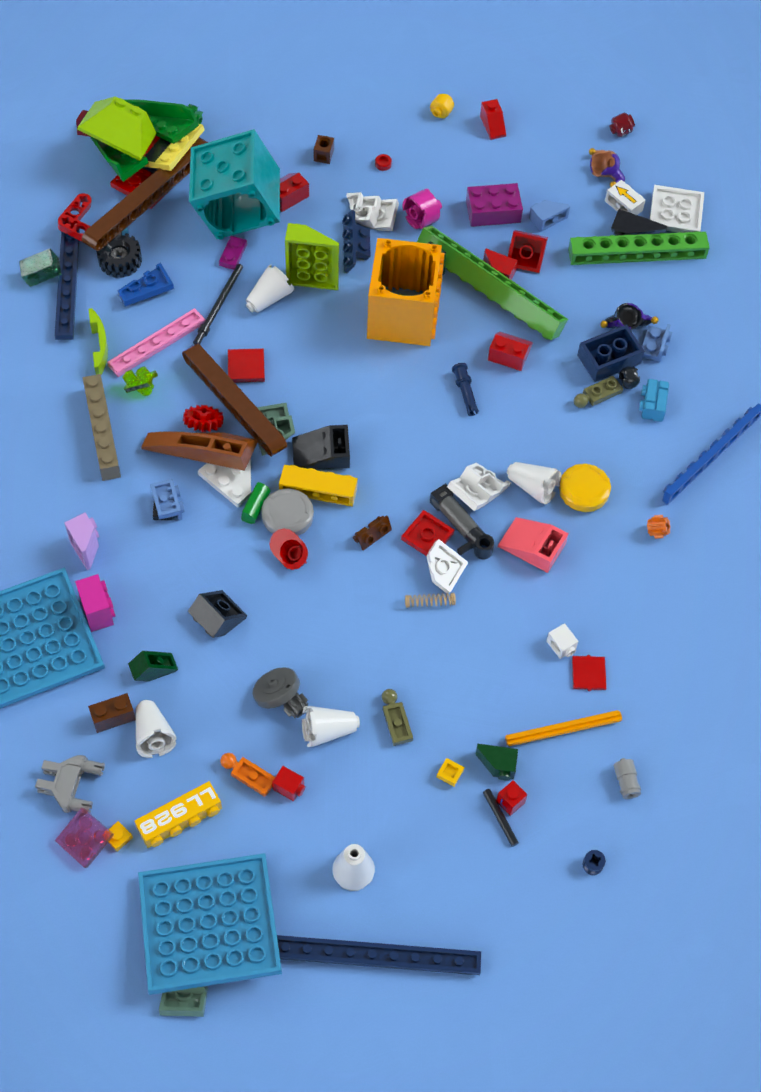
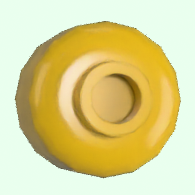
M438 94L430 105L432 114L442 119L448 117L454 108L453 99L448 94Z

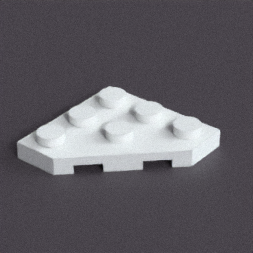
M251 458L245 471L206 463L198 470V475L237 508L249 499L251 495Z

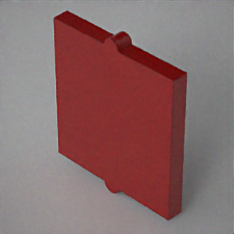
M590 655L572 656L573 689H587L588 691L606 690L605 657Z

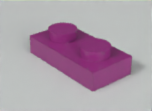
M230 236L219 260V266L234 270L245 251L247 240Z

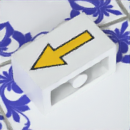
M621 180L607 190L605 202L617 212L618 209L638 215L643 211L645 199Z

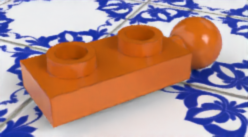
M232 753L222 755L220 763L225 769L233 768L231 772L232 777L266 797L272 788V781L275 778L273 775L244 757L237 762L236 756Z

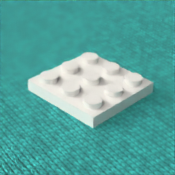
M654 185L650 220L667 225V231L682 233L700 232L705 192Z

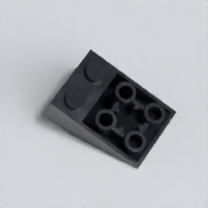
M329 425L292 437L294 465L300 468H313L315 470L350 468L348 425Z

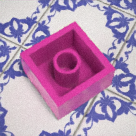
M98 574L75 581L91 632L114 625L112 618L116 616L105 581H100Z

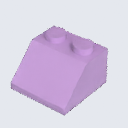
M83 513L64 524L71 545L86 570H89L99 547L97 540L99 534L96 530L97 525L92 517L89 518L86 513Z

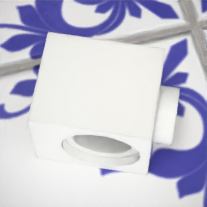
M565 623L548 633L547 643L559 659L565 656L570 657L576 652L579 641Z

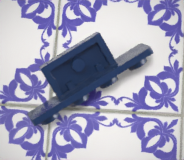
M354 210L346 214L342 220V237L344 238L343 265L345 273H348L356 265V256L368 260L371 256L370 229L355 224Z

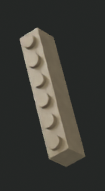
M101 374L82 377L102 481L120 478L121 474Z

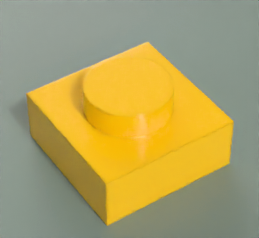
M446 758L436 778L455 787L465 767Z
M119 821L102 835L117 852L133 838L132 834Z

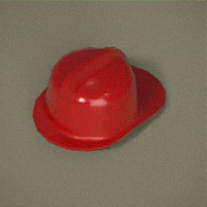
M283 528L273 533L269 543L270 550L287 569L295 570L307 563L308 549L305 543L293 531Z

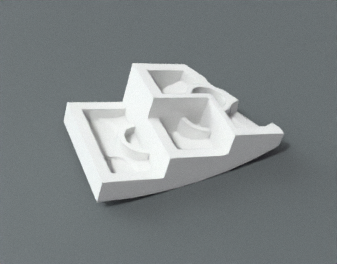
M361 192L347 193L346 196L349 200L350 209L355 211L356 223L371 229L393 231L399 206L397 199L381 200L380 196H363Z
M474 463L466 467L460 478L450 481L447 488L473 511H476L504 492L511 482L508 480L503 482L497 479L495 473Z

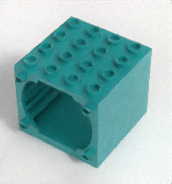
M255 129L191 147L189 202L216 239H223L224 237L268 225L272 226L280 222V168Z

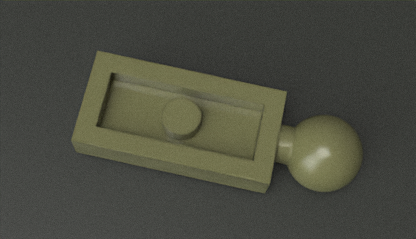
M611 376L584 388L583 394L580 393L574 397V404L578 408H584L589 401L594 406L621 394L623 387L614 376Z
M386 689L382 693V701L387 706H383L382 710L393 746L412 742L413 735L403 703H395L398 698L396 691Z

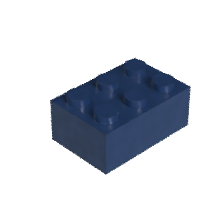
M624 325L581 342L577 356L593 381L596 382L619 373L627 366L634 367L641 364L645 351L630 328Z

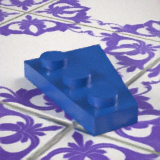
M161 262L151 272L148 270L143 273L144 276L139 280H133L118 290L119 297L124 306L174 289L173 282Z

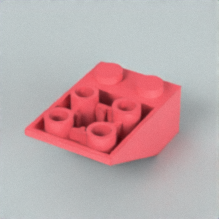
M516 517L498 544V547L548 573L565 547L569 533L551 524Z

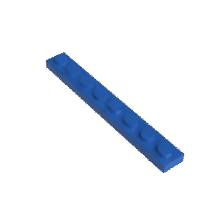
M758 403L755 407H750L742 419L738 418L731 429L728 428L724 431L720 440L716 439L708 451L704 450L700 454L699 460L691 462L685 473L681 472L672 485L668 484L663 490L664 496L662 501L668 505L757 421L761 416V405Z

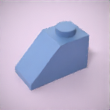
M544 200L530 208L529 219L542 232L567 219L570 206Z

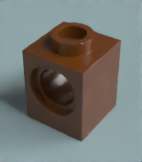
M318 135L314 146V161L330 164L334 152V138Z

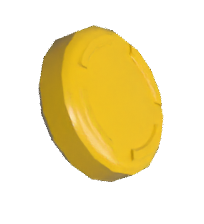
M586 463L569 467L562 474L559 485L560 497L565 504L581 512H592L603 507L608 501L611 491L610 479L606 473L597 466Z

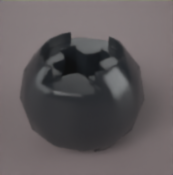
M627 366L619 372L622 387L626 389L637 387L640 383L637 368Z

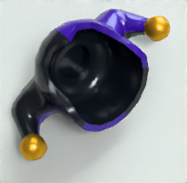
M624 303L617 307L614 315L602 321L600 326L602 328H612L627 325L630 330H633L639 325L657 324L659 320L656 316L650 317L643 314V311L633 303Z

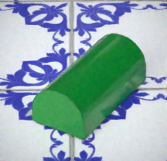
M260 482L256 483L242 511V521L250 524L255 523L264 500L270 494L268 486Z

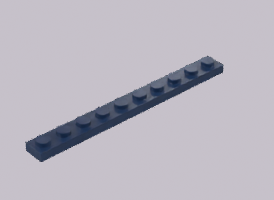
M277 935L279 955L282 960L480 975L481 951Z

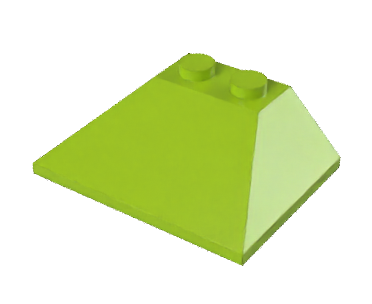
M116 96L94 102L77 130L141 161L156 136V131L147 112Z

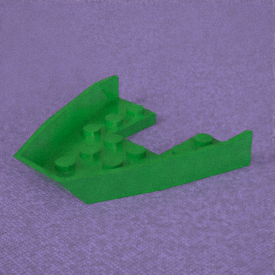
M125 100L147 112L156 131V136L175 144L199 126L193 109L183 104L149 100ZM90 137L123 182L149 163L145 156L139 161Z

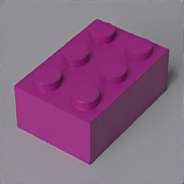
M518 183L467 187L466 204L471 227L521 223L523 207Z

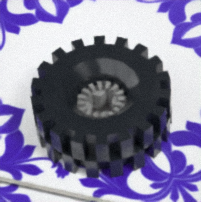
M122 232L119 233L101 250L96 251L99 267H101L103 272L106 271V274L109 276L110 274L116 278L117 275H120V278L124 277V274L130 276L131 271L135 273L137 267L140 268L142 255L139 242L135 240L134 236L130 237L128 233H125V236L122 235Z

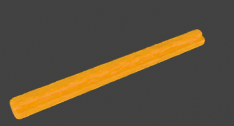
M618 710L509 734L505 736V741L510 747L621 722L622 715Z

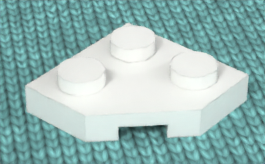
M439 539L435 541L427 554L432 582L445 593H450L468 562Z

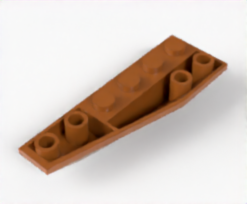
M150 432L147 434L141 448L143 450L245 471L258 440L223 432Z

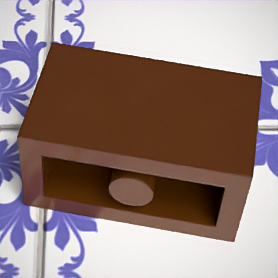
M128 693L88 706L97 733L136 720Z

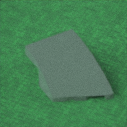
M287 403L257 407L282 434L285 440L295 434L292 416L288 413ZM259 445L261 455H266L265 450Z
M208 986L162 993L159 1014L164 1016L204 1017Z

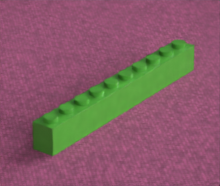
M429 226L422 229L417 242L442 245L441 253H445L444 266L449 272L455 273L462 281L471 284L476 291L487 295L489 300L500 304L502 309L513 313L514 317L518 320L526 322L531 329L539 331L544 338L553 340L560 336L568 321L566 317L435 227Z

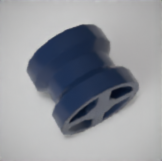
M598 850L589 851L582 863L584 871L590 875L599 874L605 866V856Z

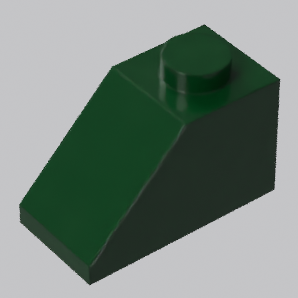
M141 651L128 663L134 681H152L178 670L172 653Z
M477 743L475 755L493 777H498V779L504 781L514 779L518 749Z

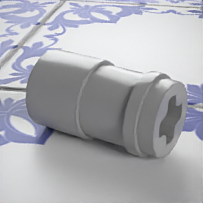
M620 759V761L613 765L617 780L619 781L620 793L624 799L636 798L641 795V787L638 784L634 761L632 759Z

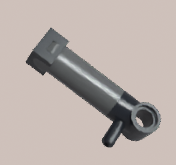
M445 483L431 492V505L437 512L440 510L467 541V543L457 549V553L462 555L473 548L475 556L479 559L490 558L494 548L493 537L485 534L453 497L454 493L447 488L448 485Z

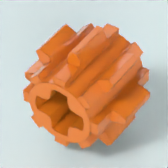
M654 515V517L647 521L648 534L654 536L655 539L664 538V536L670 534L671 526L668 517Z

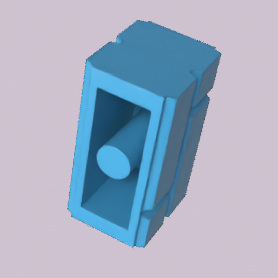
M648 379L647 384L642 386L641 396H644V400L640 401L639 411H642L641 417L643 419L663 421L666 413L669 382Z

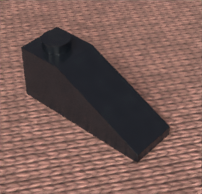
M618 209L611 227L615 236L665 233L668 229L667 225Z

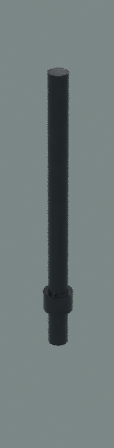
M237 264L204 324L200 325L197 331L198 334L193 341L194 345L197 343L201 344L203 338L208 335L212 322L243 269L241 264Z

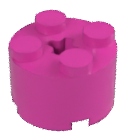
M426 188L405 198L402 208L403 211L406 210L407 216L405 218L414 229H422L439 220L442 204Z

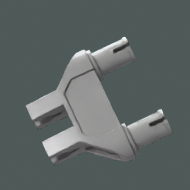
M84 755L74 756L61 763L44 760L41 767L44 770L43 773L55 776V780L52 782L37 779L35 788H38L37 792L54 796L65 813L77 811L89 815L91 813L89 809H92L93 802L77 799L75 794L82 774L87 772L102 776L105 763L90 761Z

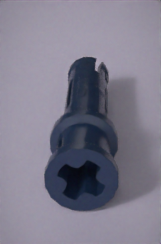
M458 363L452 367V372L456 376V385L460 387L467 414L473 416L479 410L470 385L472 379L468 375L467 364Z

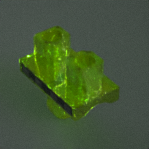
M145 366L140 367L135 374L132 370L127 371L122 377L126 382L125 392L137 390L143 396L150 395L154 388L152 380L158 376L157 372H149Z

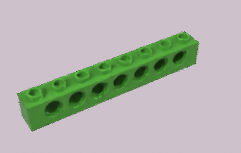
M695 231L570 238L568 251L571 265L706 259L710 247L707 233Z

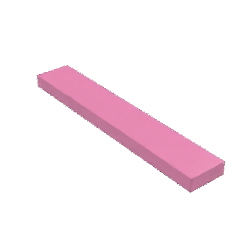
M194 308L107 362V365L117 377H120L199 328L201 324H204L205 318Z

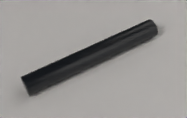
M486 789L483 791L487 802L511 847L516 846L519 842L493 793L490 789Z

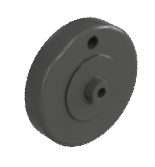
M290 668L273 669L256 682L252 691L253 698L262 708L279 707L294 697L299 689L300 680L295 671Z

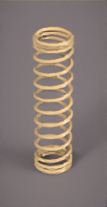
M439 593L437 594L436 597H435V594H432V598H431L430 594H428V595H427V599H426V595H425V594H423V597H422V598H421V595L419 594V595H418V599H417L416 595H414V596H413V600H412V596H411V595H405V605H406V608L410 607V598H411L412 607H414V598H415V599H416V605H417V607H418V606H419V596H420L421 606H422V607H423L424 597H425L426 606H428V597L430 598V603H431V606H432V605H433V595H434L435 605H436V606H437L438 596H439V600H440V606H442V596L444 597V602H445V606H446V605H447V594H446V597H445V595L442 593L441 598H440ZM450 593V596L448 594L450 606L451 601L452 605H455V593Z

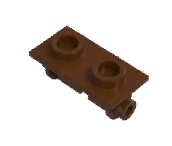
M378 516L368 524V529L364 527L356 532L353 539L356 543L360 542L362 550H365L392 530L388 516Z

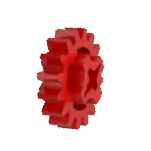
M196 405V408L190 406L189 409H185L183 414L184 425H188V428L193 427L194 431L199 429L200 432H206V430L211 432V429L217 430V428H221L224 419L223 412H219V409H213V406L208 408V405H201V407Z

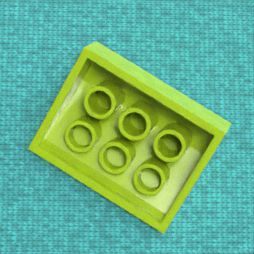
M288 223L285 236L288 285L338 290L339 243L307 225Z

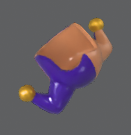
M594 148L589 149V154L592 155L590 168L594 176L611 177L614 181L610 183V187L621 180L625 182V176L619 169L620 159L615 152L595 150Z

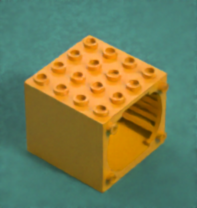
M377 238L368 294L367 339L430 346L431 339L435 340L445 253H441L442 245ZM392 287H394L396 290L402 288L403 290H416L418 293L423 291V294L402 296L391 291Z

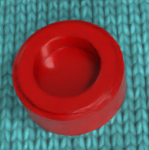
M380 154L375 158V167L378 170L386 171L391 168L392 159L390 156Z

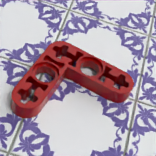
M81 193L77 195L58 218V229L81 242L84 233H78L76 230L83 229L86 231L91 227L80 221L91 208L92 198L88 194ZM71 211H78L79 214L73 215V214H71L70 212H71Z

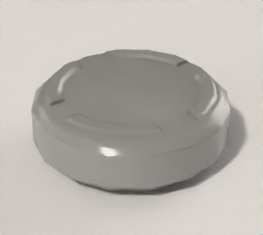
M290 488L279 489L271 493L264 500L261 509L263 524L272 534L278 529L285 528L290 529L299 536L308 530L314 518L313 504L308 496L299 490Z

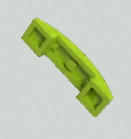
M89 308L92 334L98 333L100 351L93 352L94 368L96 375H102L108 359L107 338L100 317L92 308Z

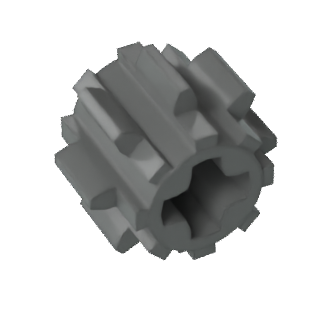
M297 692L291 700L283 704L284 711L289 717L299 718L305 714L302 711L305 706H308L307 698L303 693L299 695Z

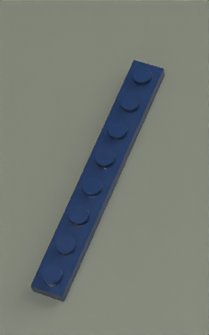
M62 231L54 336L55 340L74 339L79 240Z

